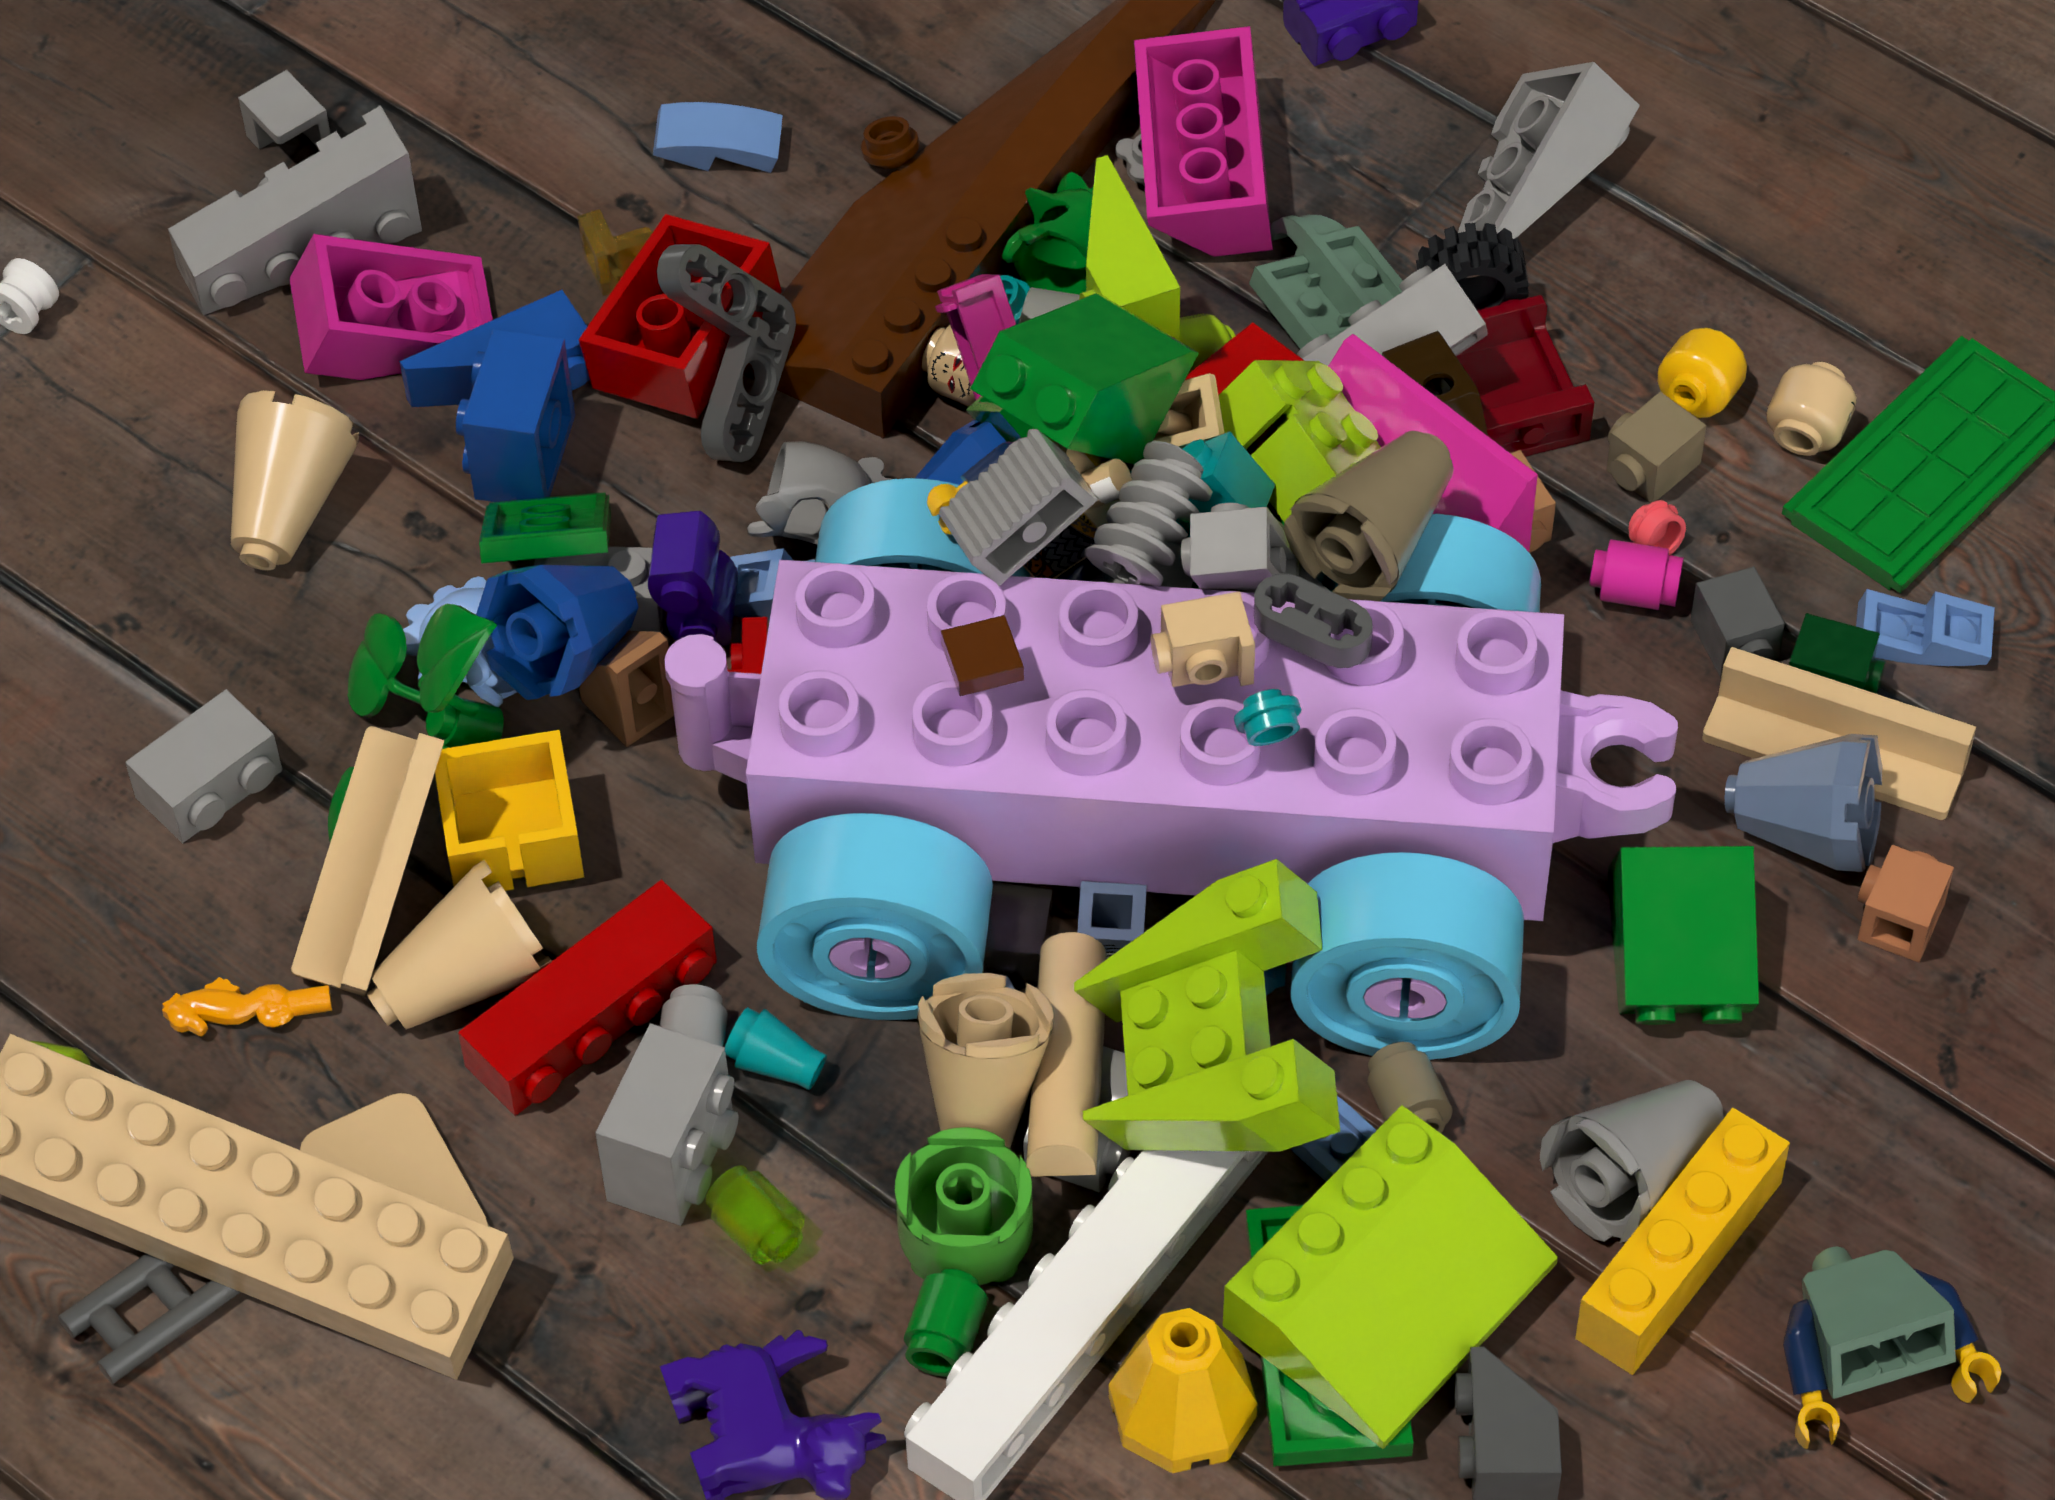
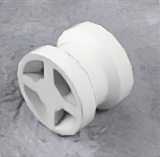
M15 258L3 270V280L0 282V324L15 333H30L38 324V313L41 310L51 308L59 297L58 286L52 277L35 263L26 259Z

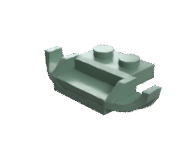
M1307 214L1299 217L1294 215L1282 217L1272 223V241L1290 237L1296 244L1297 250L1292 258L1255 266L1249 285L1301 349L1307 343L1323 334H1328L1330 339L1349 328L1351 326L1348 322L1349 317L1364 305L1374 300H1379L1381 305L1400 294L1402 291L1399 285L1403 280L1359 226L1345 228L1337 221L1328 217Z

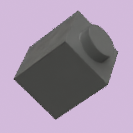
M1755 566L1696 583L1691 622L1720 678L1723 665L1731 647L1778 661L1785 623Z

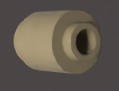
M1397 1042L1378 1050L1368 1062L1370 1073L1367 1084L1384 1121L1403 1105L1431 1127L1442 1133L1452 1116L1453 1110L1429 1057L1425 1053L1418 1051L1417 1047L1410 1042Z

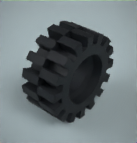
M1465 223V232L1457 233L1455 227L1452 226L1444 229L1445 239H1441L1435 234L1428 239L1429 248L1422 246L1418 252L1419 260H1416V270L1430 266L1432 271H1435L1446 264L1476 310L1497 306L1512 299L1521 300L1528 298L1529 283L1522 244L1518 237L1513 239L1512 232L1506 228H1503L1497 234L1494 224L1485 223L1482 231H1476L1475 223Z

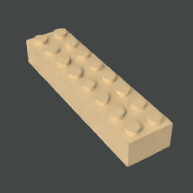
M13 1034L9 1035L0 1053L1 1195L455 1380L458 1379L514 1259L507 1233Z

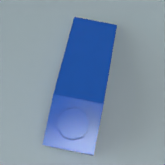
M559 290L401 360L400 367L406 399L411 407L459 405L462 399H470L473 390L471 381L473 361L478 351H486L493 328L564 338L572 390L577 389L587 381H590L579 343V338L588 326L564 291Z

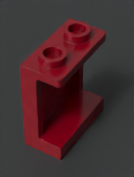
M1537 295L1521 300L1512 299L1497 306L1477 310L1486 323L1488 335L1456 357L1477 387L1488 437L1509 453L1521 450L1525 457L1590 441L1595 402L1587 385L1574 387L1546 328L1547 304L1543 296Z

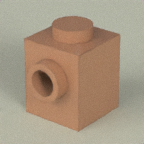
M1891 845L1882 868L1870 865L1860 888L1857 901L1864 903L1865 908L1858 940L1920 963L1945 905L1954 867L1939 862L1927 853L1909 851Z

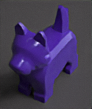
M796 1330L786 1340L782 1335H779L763 1348L743 1343L737 1346L726 1344L721 1346L719 1350L710 1351L708 1355L702 1358L685 1357L660 1366L679 1424L691 1420L696 1409L704 1408L709 1410L707 1412L708 1421L713 1424L710 1427V1433L714 1436L715 1440L690 1453L706 1500H725V1497L732 1494L760 1490L795 1479H806L812 1485L816 1495L825 1500H844L849 1497L851 1493V1476L866 1463V1451L876 1449L887 1442L884 1434L869 1432L882 1422L879 1413L865 1412L853 1416L822 1414L813 1417H798L790 1412L779 1380L781 1376L794 1366L827 1351L828 1343L826 1340L812 1336L805 1337L801 1330Z

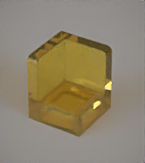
M598 209L579 215L578 223L583 255L602 296H605L612 292L653 231L648 227H643L613 237L601 210Z

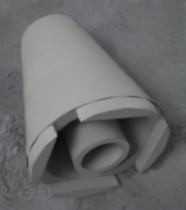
M1683 1080L1560 1120L1551 1126L1542 1138L1540 1150L1542 1171L1551 1166L1558 1186L1550 1191L1556 1204L1576 1227L1593 1239L1605 1242L1613 1236L1621 1238L1619 1243L1627 1241L1724 1119L1722 1104L1711 1089L1693 1080Z

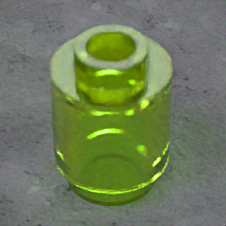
M738 1165L723 1173L709 1189L706 1196V1205L712 1210V1220L756 1264L761 1265L771 1261L774 1263L782 1262L790 1257L800 1246L803 1240V1233L801 1231L805 1222L803 1213L761 1172H750L745 1166Z

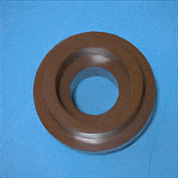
M890 116L875 120L865 128L861 151L867 163L884 169H894L902 166L915 155L919 149L920 142L917 132L909 127L907 120L897 116Z

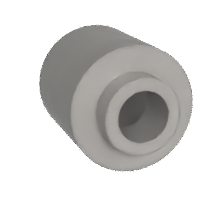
M697 984L683 985L675 988L670 994V999L664 1003L660 1027L724 1047L728 1014L722 1005L723 999L721 995L714 989Z

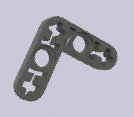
M700 244L671 245L663 251L658 261L657 277L661 290L670 299L730 336L701 428L702 446L706 454L713 460L725 462L748 461L755 455L760 445L792 343L796 326L794 309L784 296L708 247ZM691 275L703 277L700 283L691 282ZM727 282L733 290V304L728 312L724 310L721 303L722 289ZM763 312L762 318L764 320L759 317H752L753 313ZM748 363L752 365L755 376L754 385L749 393L746 392L742 379L743 371Z

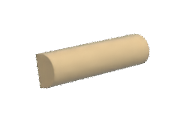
M1066 932L1048 938L1040 949L1038 989L1051 1001L1054 1021L1050 1039L1031 1088L1026 1167L1029 1168L1031 1177L1096 1175L1099 1131L1083 1120V1111L1100 1105L1105 1014L1074 992V982L1105 961L1107 954L1101 942L1083 933Z

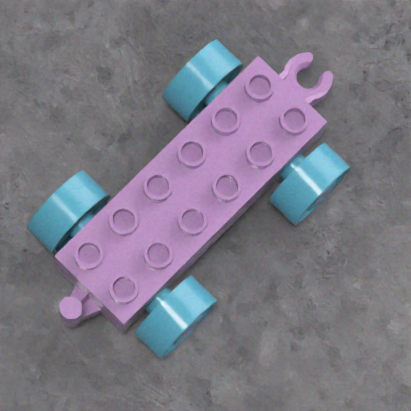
M916 478L879 481L859 487L845 494L828 509L820 527L815 562L779 560L761 674L728 672L726 653L722 646L714 641V637L704 634L688 635L677 640L668 648L664 658L666 679L671 686L679 755L683 762L693 769L701 771L716 770L747 784L755 863L769 864L757 940V955L762 968L779 987L801 1001L829 1012L862 1019H917L918 1003L922 996L926 1001L933 995L934 984L942 979L962 974L983 973L993 889L992 881L1080 887L1081 881L1147 885L1146 892L1197 895L1221 878L1278 859L1317 891L1322 951L1294 960L1292 967L1291 1001L1301 1020L1314 1032L1332 1043L1371 1056L1381 1048L1397 1042H1410L1414 1044L1418 1051L1425 1053L1430 1060L1467 1054L1486 1047L1501 1038L1510 1030L1518 1017L1520 1010L1524 920L1543 921L1552 844L1577 836L1591 839L1645 833L1670 820L1676 794L1674 781L1667 776L1659 774L1633 786L1624 787L1608 784L1598 778L1592 770L1591 758L1599 750L1610 745L1633 747L1654 762L1669 760L1675 750L1678 731L1677 720L1674 716L1651 702L1626 696L1604 694L1586 697L1562 691L1564 614L1540 613L1541 576L1535 560L1519 542L1506 533L1479 521L1453 515L1432 514L1398 583L1381 601L1349 599L1365 608L1372 618V647L1368 657L1361 664L1351 668H1335L1266 637L1259 632L1254 624V593L1240 592L1255 642L1254 684L1240 686L1238 676L1222 678L1215 683L1207 685L1194 683L1172 687L1168 672L1157 673L1151 649V634L1161 633V605L1239 591L1031 577V574L1024 566L999 586L971 564L953 535L945 534L938 523L940 515L932 516L927 506L929 492L935 486L950 484L957 488L959 485L939 480ZM1327 577L1323 585L1332 592L1338 586V583ZM1286 601L1281 608L1272 606V610L1281 613L1286 607L1295 608V604ZM1005 615L1024 666V681L959 696L941 645V630ZM1344 629L1339 635L1331 633V637L1340 640L1345 634L1353 635L1354 632ZM1279 689L1283 695L1297 697L1302 711L1297 716L1300 729L1293 736L1270 745L1252 746L1248 744L1246 735L1237 731L1234 716L1244 708L1243 701L1249 696L1264 690Z

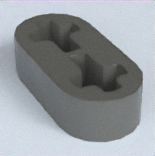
M1288 573L1267 577L1257 586L1254 593V624L1259 632L1266 637L1335 668H1351L1361 664L1368 657L1372 647V618L1368 611L1359 604L1299 576ZM1286 601L1295 604V608L1286 607L1281 613L1272 610V606L1281 608ZM1344 629L1354 632L1353 635L1345 634L1340 640L1331 637V633L1339 635Z

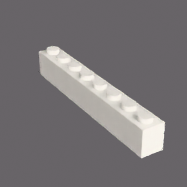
M1143 1150L1136 1159L1127 1157L1123 1160L1110 1180L1109 1192L1096 1207L1091 1204L1087 1205L1078 1214L1071 1226L1069 1240L1056 1256L1048 1253L1036 1265L1030 1276L1027 1291L1015 1305L1008 1302L996 1313L988 1328V1338L974 1354L966 1352L956 1361L947 1377L945 1390L933 1404L925 1402L913 1413L904 1431L908 1469L955 1500H986L1268 1152Z

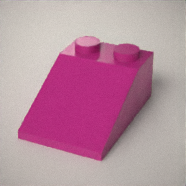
M313 234L289 278L304 372L308 374L357 380L401 374V360L493 320L482 258L478 256Z

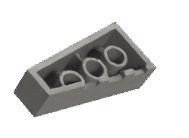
M381 105L362 116L366 125L343 138L339 136L337 131L316 142L320 150L319 152L288 169L286 164L282 162L264 173L265 177L254 190L245 195L234 190L168 228L177 268L203 316L225 307L234 306L245 299L276 287L290 284L289 278L313 234L390 244L397 243L408 236L422 231L409 153Z

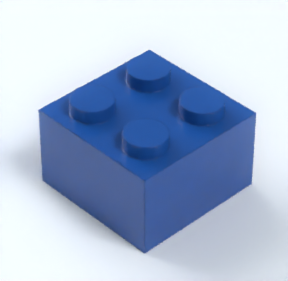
M493 328L486 351H478L473 361L471 375L473 390L470 399H462L457 410L456 433L457 435L464 436L465 440L462 461L463 472L471 474L476 500L502 502L548 498L551 495L575 418L565 339Z

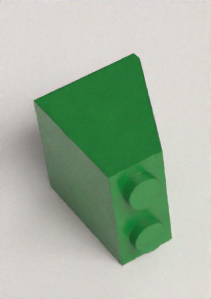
M1095 293L999 331L970 389L1034 429H1038L1044 435L1067 449L1109 459L1117 458L1122 462L1135 465V463L1144 459L1143 452L1146 444L1154 440L1199 352L1103 295Z
M1754 846L1621 847L1608 867L1619 1014H1635L1636 1024L1642 1025L1675 1023V1013H1702V1023L1733 1024L1742 1022V1013L1752 1012L1759 1005Z

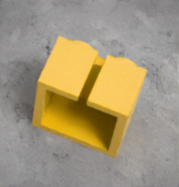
M560 729L442 749L435 770L447 855L454 886L475 865L485 860L492 871L491 874L482 879L487 888L499 881L505 891L514 890L512 879L525 877L527 887L585 878Z

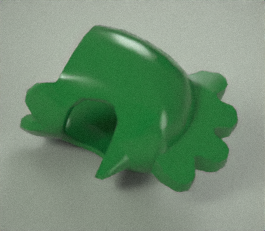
M1069 172L1061 179L1056 193L1052 194L1031 187L1026 189L1025 195L1034 214V224L1019 229L1008 240L1002 258L1007 264L1014 263L1020 278L1030 288L1034 287L1080 295V293L1086 291V260L1093 187L1088 188L1081 176Z

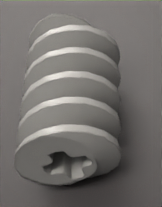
M1151 441L1145 446L1143 452L1145 459L1135 463L1132 469V480L1121 487L1118 496L1120 502L1110 506L1106 516L1108 523L1099 526L1094 536L1096 545L1086 548L1084 556L1103 573L1129 584L1141 583L1160 587L1163 582V576L1151 565L1152 562L1164 566L1173 565L1176 555L1164 544V541L1180 545L1182 539L1188 537V533L1176 520L1190 523V514L1200 512L1189 501V498L1200 502H1207L1212 497L1213 491L1201 480L1204 470L1192 455L1179 446L1162 441Z

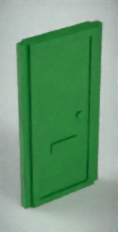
M1960 336L1783 506L1782 515L1791 520L1792 526L1889 591L1893 588L1897 592L1902 593L2055 442V391L1973 338L1968 340Z

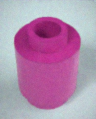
M1610 539L1608 551L1595 550L1589 586L1601 588L1600 601L1659 610L1660 604L1675 607L1684 557L1669 555L1668 548Z

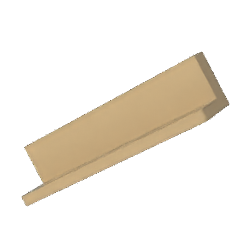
M1731 647L1723 665L1719 694L1704 727L1702 739L1706 743L1751 758H1758L1848 734L1877 735L1883 769L1882 785H1874L1875 799L1938 820H1944L1948 815L1968 764L1976 726Z
M373 726L366 729L291 967L293 975L364 997L366 996L444 740L419 733L416 740Z

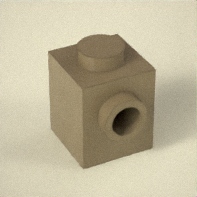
M1659 392L1634 414L1630 412L1625 413L1615 422L1608 435L1610 445L1606 471L1612 474L1615 481L1624 489L1635 491L1649 503L1657 501L1701 464L1707 425L1662 392Z

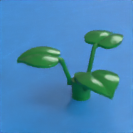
M445 604L440 606L430 618L419 644L417 665L422 676L418 682L420 691L403 685L395 678L405 660L407 652L406 637L402 626L392 616L380 613L374 614L367 622L364 640L360 643L350 667L347 695L352 710L361 717L369 718L377 715L383 708L390 690L398 696L421 704L422 708L428 712L426 731L429 736L444 740L442 749L501 739L504 718L499 707L455 695L489 636L497 627V624L459 605ZM353 766L349 767L342 775L330 804L328 814V836L330 842L354 769Z

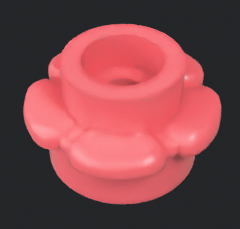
M1657 500L1643 505L1633 514L1629 522V538L1633 541L1632 543L1668 548L1669 555H1671L1678 549L1684 539L1686 523L1678 515V510L1674 505L1668 504L1664 500Z

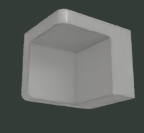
M288 70L238 97L246 136L259 150L274 141L277 144H283L302 132L317 147L316 142L331 134L326 109Z

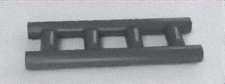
M145 1254L61 1313L58 1319L72 1338L93 1326L113 1350L100 1359L97 1364L107 1380L114 1384L241 1292L211 1280L191 1294L170 1270L175 1265ZM148 1286L169 1311L135 1334L114 1309Z

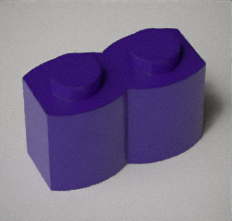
M702 511L657 515L648 576V590L657 605L667 612V628L675 641L688 635L704 634L714 637V641L721 646H727L731 641L738 571L732 559L719 549L720 533L717 526Z

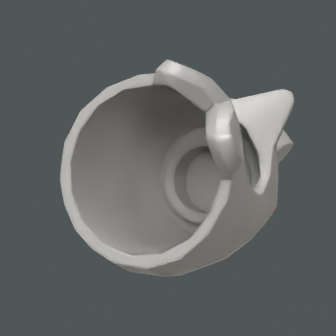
M805 441L784 442L773 468L767 495L763 496L756 504V511L763 521L750 523L747 527L748 535L758 538L780 536L818 545L822 520L828 509L839 498L859 487L892 479L882 476L884 463L876 457L862 458L857 462L846 454L824 445Z

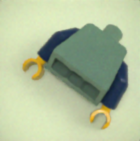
M1838 1246L1830 1247L1816 1256L1813 1261L1812 1272H1808L1802 1279L1803 1300L1791 1308L1783 1347L1793 1396L1801 1395L1803 1408L1800 1410L1797 1418L1795 1437L1804 1449H1808L1810 1443L1809 1431L1805 1424L1807 1421L1812 1419L1823 1421L1829 1429L1831 1445L1834 1444L1840 1426L1839 1415L1833 1406L1823 1402L1821 1393L1823 1390L1828 1389L1832 1398L1835 1399L1956 1362V1357L1960 1366L1952 1376L1951 1386L1954 1394L1961 1401L1970 1403L1977 1395L1975 1382L1970 1377L1969 1372L1975 1373L1982 1378L1989 1393H1992L1998 1385L2001 1377L2000 1364L1993 1356L1977 1352L1973 1342L1979 1340L1956 1289L1947 1281L1918 1269H1913L1896 1252L1882 1250L1853 1259L1844 1248Z

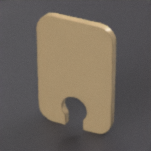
M397 1093L384 1097L315 1129L301 1143L300 1150L488 1226L485 1214L423 1103L415 1096Z

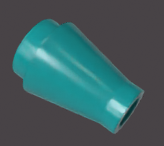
M749 1007L745 1008L736 1021L725 1044L726 1056L736 1060L735 1068L798 1084L807 1090H810L815 1084L827 1059V1054L815 1049L767 1009H763L759 1013Z

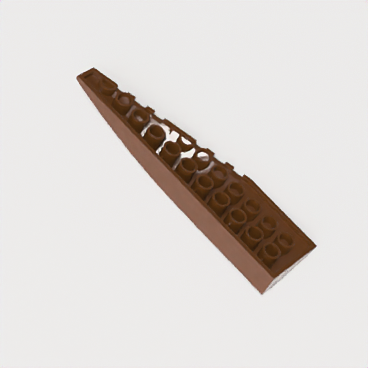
M1115 0L856 200L781 294L791 303L794 309L796 326L777 390L884 439L928 381V373L922 369V358L930 337L938 327L943 326L947 328L950 325L947 313L936 311L935 306L943 303L940 301L937 291L981 274L1002 276L1010 273L1014 263L1007 264L1003 260L1002 254L1005 246L1019 229L1034 224V214L1025 195L1026 189L1031 187L1053 194L1057 192L1061 179L1069 172L1076 173L1082 178L1139 103L1134 40L1192 33L1216 0ZM748 363L743 371V375L755 379L752 365Z

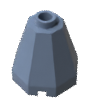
M1848 734L1746 760L1740 764L1738 775H1729L1725 787L1726 813L1735 814L1737 829L1835 870L1863 872L1866 869L1865 866L1872 864L1881 820V802L1875 801L1874 785H1882L1883 767L1877 735Z

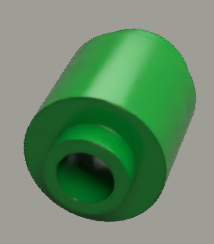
M944 1269L940 1273L930 1274L923 1279L904 1335V1342L907 1345L905 1357L912 1366L931 1375L947 1377L956 1361L964 1353L972 1352L988 1304V1296L979 1287V1282L975 1277L958 1269Z

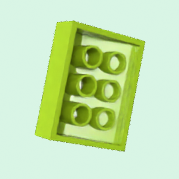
M1105 155L1096 158L1086 260V291L1080 293L1079 300L1095 293L1101 294L1179 341L1180 285L1109 156Z
M1401 1105L1224 1286L1223 1327L1384 1449L1469 1358L1470 1347H1480L1557 1265L1558 1256L1455 1143Z

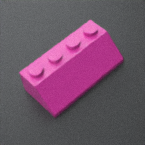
M1250 26L1134 40L1148 225L1213 257L1273 250L1257 73Z
M1355 334L1347 337L1328 367L1340 378L1343 384L1341 392L1353 409L1363 414L1376 428L1378 433L1376 441L1379 445L1383 447L1405 432L1419 431L1438 437L1450 452L1454 468L1453 475L1433 514L1453 515L1487 524L1511 536L1529 552L1538 474Z

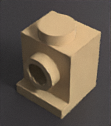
M1240 591L1161 605V633L1151 634V649L1157 673L1168 672L1172 687L1194 683L1207 685L1215 683L1222 678L1238 676L1240 686L1254 684L1255 642Z

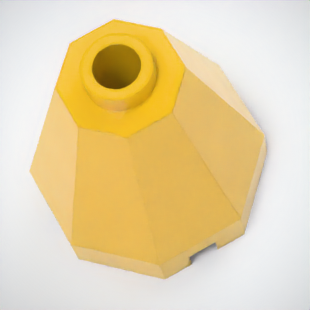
M1191 1308L1161 1314L1139 1338L1109 1383V1400L1113 1414L1115 1412L1118 1422V1432L1122 1446L1170 1473L1190 1470L1191 1463L1209 1459V1465L1228 1461L1257 1417V1401L1243 1354L1215 1321Z

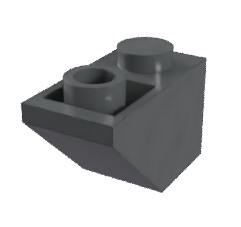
M1470 1347L1467 1373L1455 1374L1456 1415H1468L1469 1436H1458L1459 1478H1471L1472 1500H1557L1562 1474L1558 1409L1485 1347Z

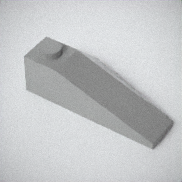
M1595 62L1522 74L1495 121L1491 135L1499 142L1494 157L1489 156L1481 162L1478 175L1485 180L1483 190L1468 202L1458 233L1465 232V223H1475L1476 231H1482L1485 223L1496 226L1497 234L1503 228H1506L1512 232L1513 239L1517 238L1626 140L1630 131L1629 124L1640 105Z

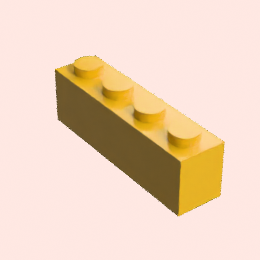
M1732 1107L1583 1296L1575 1339L1633 1375L1780 1186L1790 1142Z

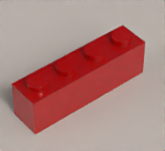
M661 879L461 1029L458 1035L465 1067L514 1116L518 1115L532 1103L538 1104L547 1100L557 1090L561 1081L583 1064L589 1065L598 1061L608 1051L612 1042L634 1025L641 1026L649 1022L659 1012L662 1004L670 999V994L675 988L683 985L698 984L708 975L712 966L717 963L713 927Z

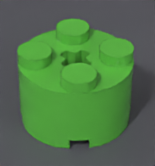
M969 1127L940 1131L928 1137V1144L920 1148L912 1156L910 1152L901 1162L895 1180L898 1236L901 1248L909 1260L914 1273L922 1279L930 1274L940 1273L944 1269H958L975 1277L979 1285L990 1282H1004L1017 1271L1018 1264L1025 1256L1033 1235L1032 1179L1029 1168L1026 1167V1162L1021 1155L1019 1158L1005 1146L1004 1139L992 1132Z

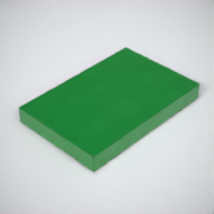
M605 492L489 503L486 506L479 540L481 564L608 553L611 525L609 495H606Z

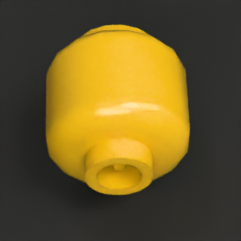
M1697 328L1681 336L1664 357L1658 368L1657 382L1660 391L1693 416L1696 418H1708L1724 410L1746 379L1747 362L1743 351L1732 338L1718 330Z

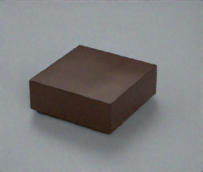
M1005 615L941 630V645L959 696L1024 681V666Z

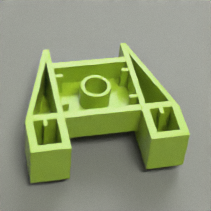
M1278 859L1221 878L1075 981L1074 992L1115 1022L1122 1021L1128 1091V1096L1084 1110L1083 1120L1125 1150L1281 1152L1340 1132L1334 1070L1294 1039L1270 1046L1264 971L1322 951L1317 891Z

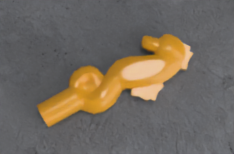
M221 977L205 985L204 989L188 992L183 995L175 993L169 1000L162 1003L163 1017L169 1021L170 1026L175 1031L181 1033L190 1031L201 1037L208 1031L205 1021L221 1025H239L257 1016L259 1022L265 1027L276 1028L287 1024L294 1016L332 1011L329 985L289 991L280 984H268L243 995L238 986L231 984L228 979H222Z

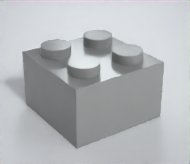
M651 1023L649 1024L595 1133L608 1202L680 1226L691 1204L700 1205L712 1178V1167L710 1164L718 1148L726 1150L730 1146L738 1125V1112L733 1111L731 1101L734 1078L728 1076L725 1047Z

